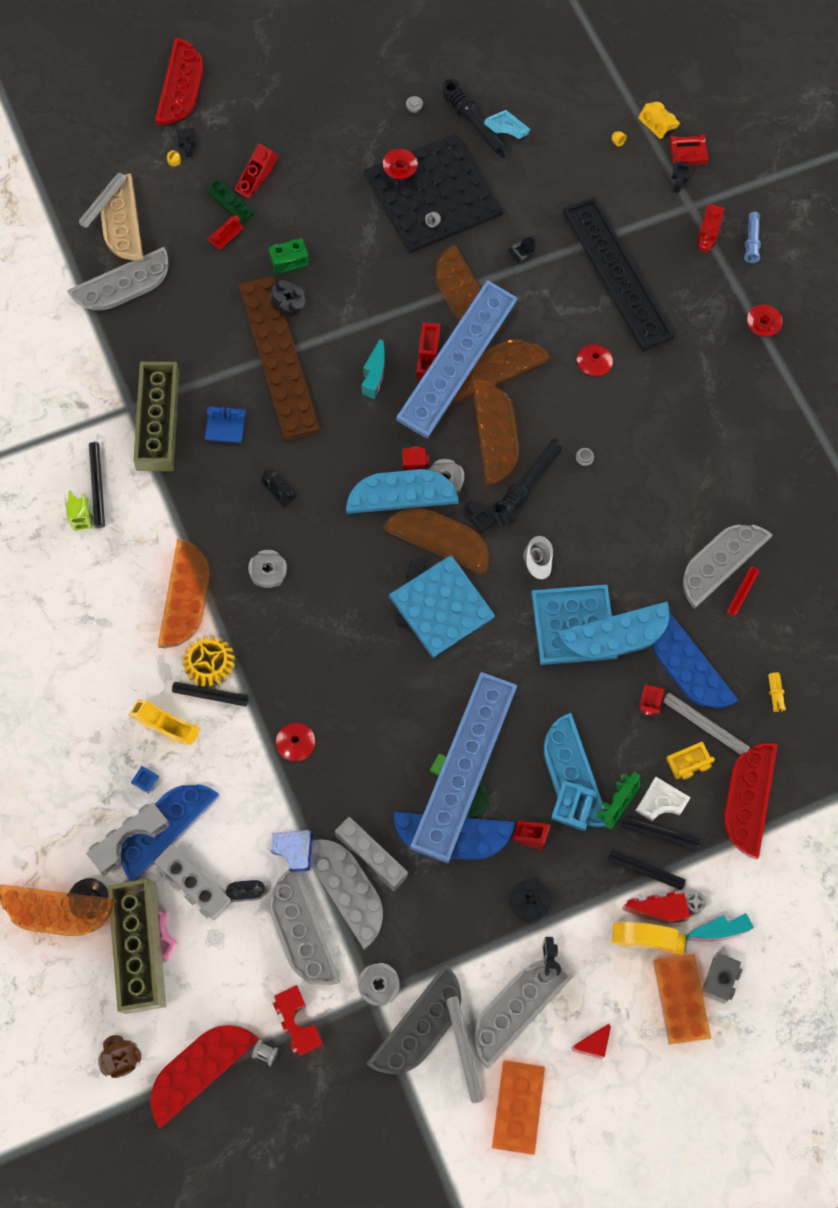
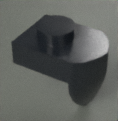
M524 238L509 248L508 252L518 264L531 258L536 248L535 238Z

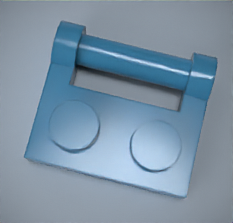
M563 780L551 819L575 827L578 830L586 831V821L593 799H596L597 792ZM581 794L585 796V801L579 820H577L573 816Z

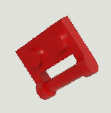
M705 134L692 137L670 136V148L674 166L676 161L690 165L708 163ZM677 144H699V146L677 147Z

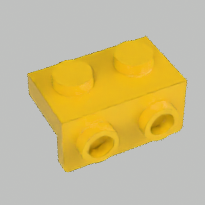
M660 102L647 103L638 116L660 139L664 137L668 130L677 129L680 124L676 120L675 115L669 113Z
M703 742L666 757L676 780L681 777L683 780L688 779L694 775L693 772L698 770L704 772L712 767L711 764L715 761L714 757L710 758Z

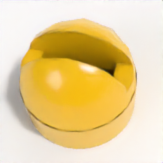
M616 131L612 134L611 139L616 146L620 147L625 143L627 136L623 132Z
M172 150L168 152V164L171 166L180 164L181 157L177 151Z

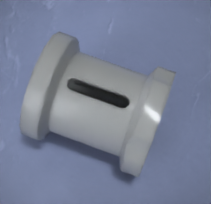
M259 1040L251 1057L253 1059H261L267 1062L268 1066H272L279 1048H271Z

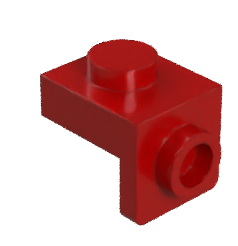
M645 684L639 708L643 710L642 713L654 716V713L659 714L664 693L663 688Z

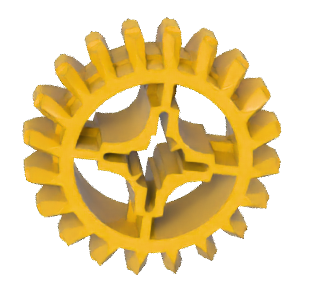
M205 635L204 640L201 641L197 637V643L190 642L191 648H185L187 654L182 655L183 660H185L182 662V666L185 667L184 673L189 674L188 679H194L196 685L200 681L202 687H205L206 683L213 687V682L215 681L220 685V679L222 678L226 681V674L231 675L232 670L230 668L235 666L232 662L235 660V656L232 655L233 650L228 648L229 644L227 642L223 643L222 638L216 641L215 636L212 635L211 639L208 640ZM207 649H215L217 651L209 652ZM201 652V657L193 663L195 656ZM205 655H206L207 658L211 661L212 667L210 666V664H209L207 661H205V660H206ZM224 659L222 666L216 671V665L221 662L220 660ZM198 670H199V671L207 670V671L210 672V674L200 673V672H198Z

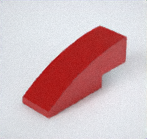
M422 323L416 380L423 378L437 357L441 324Z

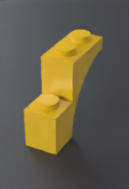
M138 699L128 716L143 727L156 730L173 743L191 746L196 741L201 729L195 724L172 716L144 699Z

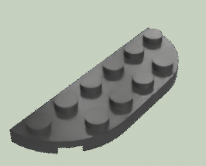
M447 964L442 967L366 1064L367 1066L384 1074H402L419 1066L452 1025L446 1000L457 996L461 1005V990L458 979Z

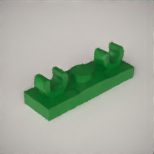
M633 772L631 777L622 774L621 780L625 783L616 782V788L620 791L614 794L612 805L610 806L605 802L602 803V809L606 811L601 812L598 810L597 817L605 820L606 828L612 830L640 788V774Z

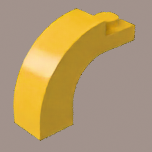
M617 922L613 924L611 943L625 948H651L677 956H684L686 935L678 933L676 929L659 925Z

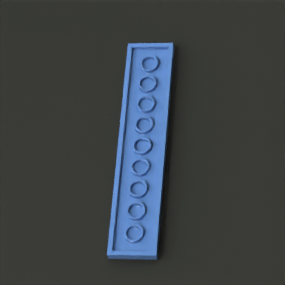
M486 281L396 417L398 422L428 439L517 302V297L492 282Z
M483 672L480 673L410 849L449 863L517 689L516 684Z

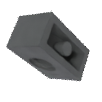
M716 953L712 959L701 995L723 1004L728 1002V1000H732L736 988H733L735 980H739L742 973L740 968L741 962L721 953ZM719 974H724L727 977V984H722L719 981Z

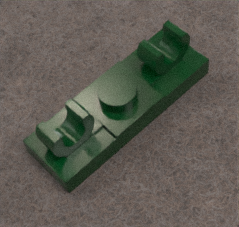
M216 178L211 182V186L206 189L207 193L231 216L236 215L239 217L241 225L254 216V211L220 179Z

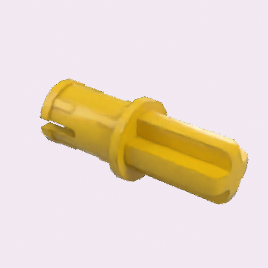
M771 673L768 677L771 690L769 695L772 697L773 711L779 712V709L784 711L786 710L783 697L785 691L782 690L780 673Z

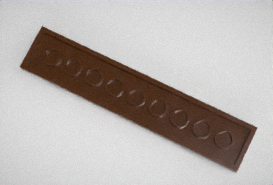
M273 276L241 283L239 284V290L284 441L318 433L320 428L285 314L278 312L274 308V303L270 302L269 299L270 291L275 285Z

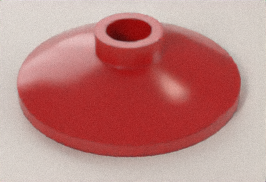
M404 149L392 150L383 159L384 171L395 179L409 178L417 170L418 163L413 153Z
M758 305L749 311L747 324L755 334L769 337L780 331L783 319L776 308L769 305Z
M590 344L579 351L577 364L579 369L586 375L599 377L610 371L613 358L607 348L598 344Z
M291 723L279 731L276 737V747L279 754L286 760L293 762L302 761L312 754L315 748V736L306 725ZM294 737L299 739L297 743L292 742Z

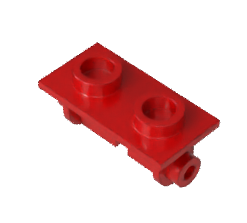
M236 215L231 216L207 240L221 250L244 229L239 223V217Z

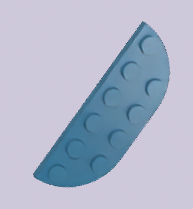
M419 469L378 473L366 477L351 491L347 500L346 512L351 514L458 504L459 502L454 486L446 477L435 471Z
M668 602L558 631L557 635L561 643L570 652H574L587 660H604L644 649L658 641L664 633L669 621Z
M569 713L559 718L546 735L544 742L545 762L557 798L563 780L597 792L586 823L590 827H605V820L597 817L598 810L605 812L602 809V800L572 714ZM580 794L573 816L574 819L579 820L585 801L584 795Z

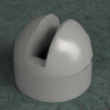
M436 212L427 214L425 217L426 224L429 227L437 226L441 221L440 215Z

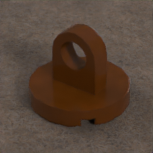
M112 1035L106 1038L103 1043L104 1050L98 1058V1066L104 1076L110 1075L111 1078H119L131 1073L136 1068L137 1062L140 1063L141 1052L136 1043L124 1040L119 1035Z

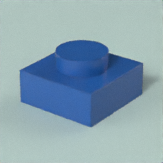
M141 766L132 779L131 784L149 794L159 779V775Z

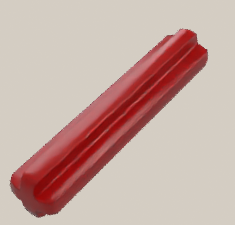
M753 566L749 568L727 609L729 615H737L759 573V569Z

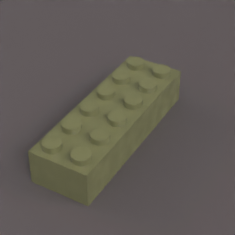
M140 362L133 460L136 471H174L179 388L177 362Z
M147 878L108 885L117 1012L129 1014L166 1007L156 883Z

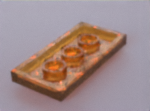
M695 954L653 960L668 1044L674 1045L711 1039Z
M503 1060L492 1149L535 1155L545 1067Z

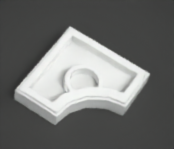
M655 777L635 811L651 821L663 813H674L680 816L690 797Z

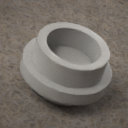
M412 96L407 99L406 107L411 113H417L422 109L423 101L417 96Z
M582 448L576 454V461L582 466L591 465L594 461V453L589 448Z

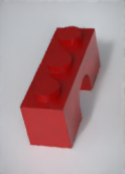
M296 985L275 995L276 1001L272 1004L277 1015L281 1013L284 1018L281 1025L285 1034L290 1032L293 1040L289 1043L293 1053L298 1052L299 1056L302 1057L323 1047L314 1024L301 1028L294 1022L296 1013L306 1008L298 986Z

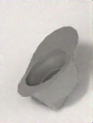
M543 536L533 537L523 552V558L529 572L537 579L547 578L552 568V544Z

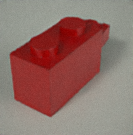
M712 204L707 205L696 243L699 244V251L709 253L710 249L714 247L725 208Z

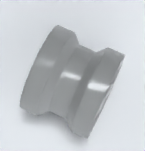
M696 891L686 897L690 914H699L706 907V898L702 893Z

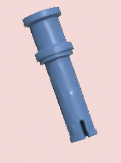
M758 212L749 214L748 240L745 242L746 254L744 255L745 261L749 263H756L760 260V214Z

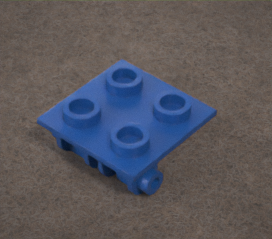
M209 406L207 408L208 419L205 440L242 443L246 410Z

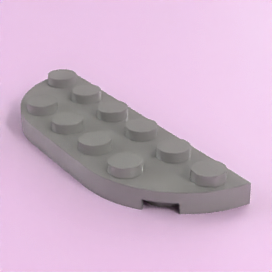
M162 247L144 255L143 259L133 260L67 290L68 294L78 305L91 310H107L119 306L153 290L163 281L168 271L167 252Z
M740 524L728 527L718 534L689 562L685 570L683 589L691 606L694 609L697 608L769 541L773 535L759 526H741Z
M312 840L299 845L300 851L365 950L376 939L382 925L383 909L376 890L353 855L342 845L329 840Z
M295 866L278 879L270 897L271 917L286 958L294 972L310 983L324 986L340 983L298 868Z
M545 965L530 966L519 972L484 1009L476 1024L474 1040L477 1054L487 1069L573 977L571 973L561 968L559 976H556V970L549 968L550 973L546 976L544 973Z

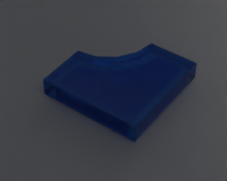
M311 830L273 833L272 854L284 857L288 862L290 872L310 871L313 832Z

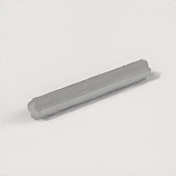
M117 173L79 220L81 226L87 228L126 181L123 174Z

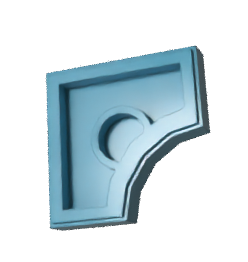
M507 110L486 118L484 122L495 133H508L518 139L528 135L530 132L526 125Z

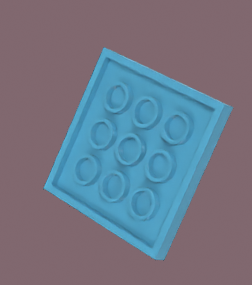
M452 555L389 594L391 601L408 622L432 658L495 618L494 613Z
M594 585L532 590L531 596L540 665L596 661L583 659L574 652H570L561 643L557 633L561 630L612 617L608 586ZM618 656L611 657L608 659H617Z

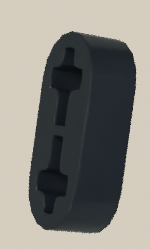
M259 880L232 882L227 886L226 894L232 902L254 901L264 897L265 887ZM254 885H258V888L262 889V891H258V895H254V892H247V890L254 889ZM234 887H237L240 891L244 890V892L238 893V897H234L230 893V891L234 890Z

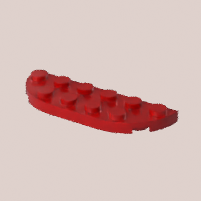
M175 38L155 119L156 125H169L182 120L193 110L197 100L203 74L202 58L192 44L182 39Z
M773 743L756 745L750 748L746 754H741L737 759L731 772L725 805L724 826L730 841L740 852L753 859H758L760 855L778 744Z
M223 1025L214 1027L204 1032L168 1063L158 1074L151 1091V1110L159 1128L167 1124L259 1041L257 1036L239 1026Z

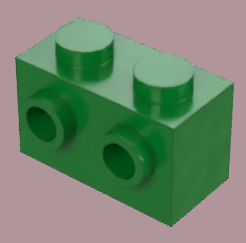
M302 238L268 247L269 258L275 274L309 266V256Z

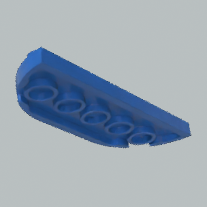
M669 612V621L664 633L658 641L652 644L654 654L660 664L692 702L702 707L704 705L715 709L726 708L737 703V697Z
M199 784L181 785L165 793L155 805L167 819L170 826L155 838L145 834H136L127 838L122 844L121 864L130 881L138 880L155 863L154 861L220 795L213 789Z
M394 812L396 831L403 842L410 848L423 814ZM466 818L451 858L482 860L495 855L508 843L513 832L514 822ZM414 851V852H416V853H418V854L427 856V855H425V854H422V853H419V852H417V851Z

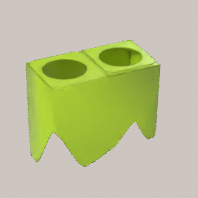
M69 490L67 502L65 498L67 519L72 529L83 530L93 528L88 497L86 498L85 493H83L82 497L78 499Z

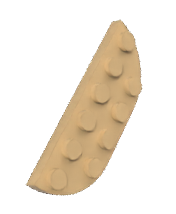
M130 173L124 175L126 181L101 210L103 235L108 248L121 258L140 260L143 259L133 179Z

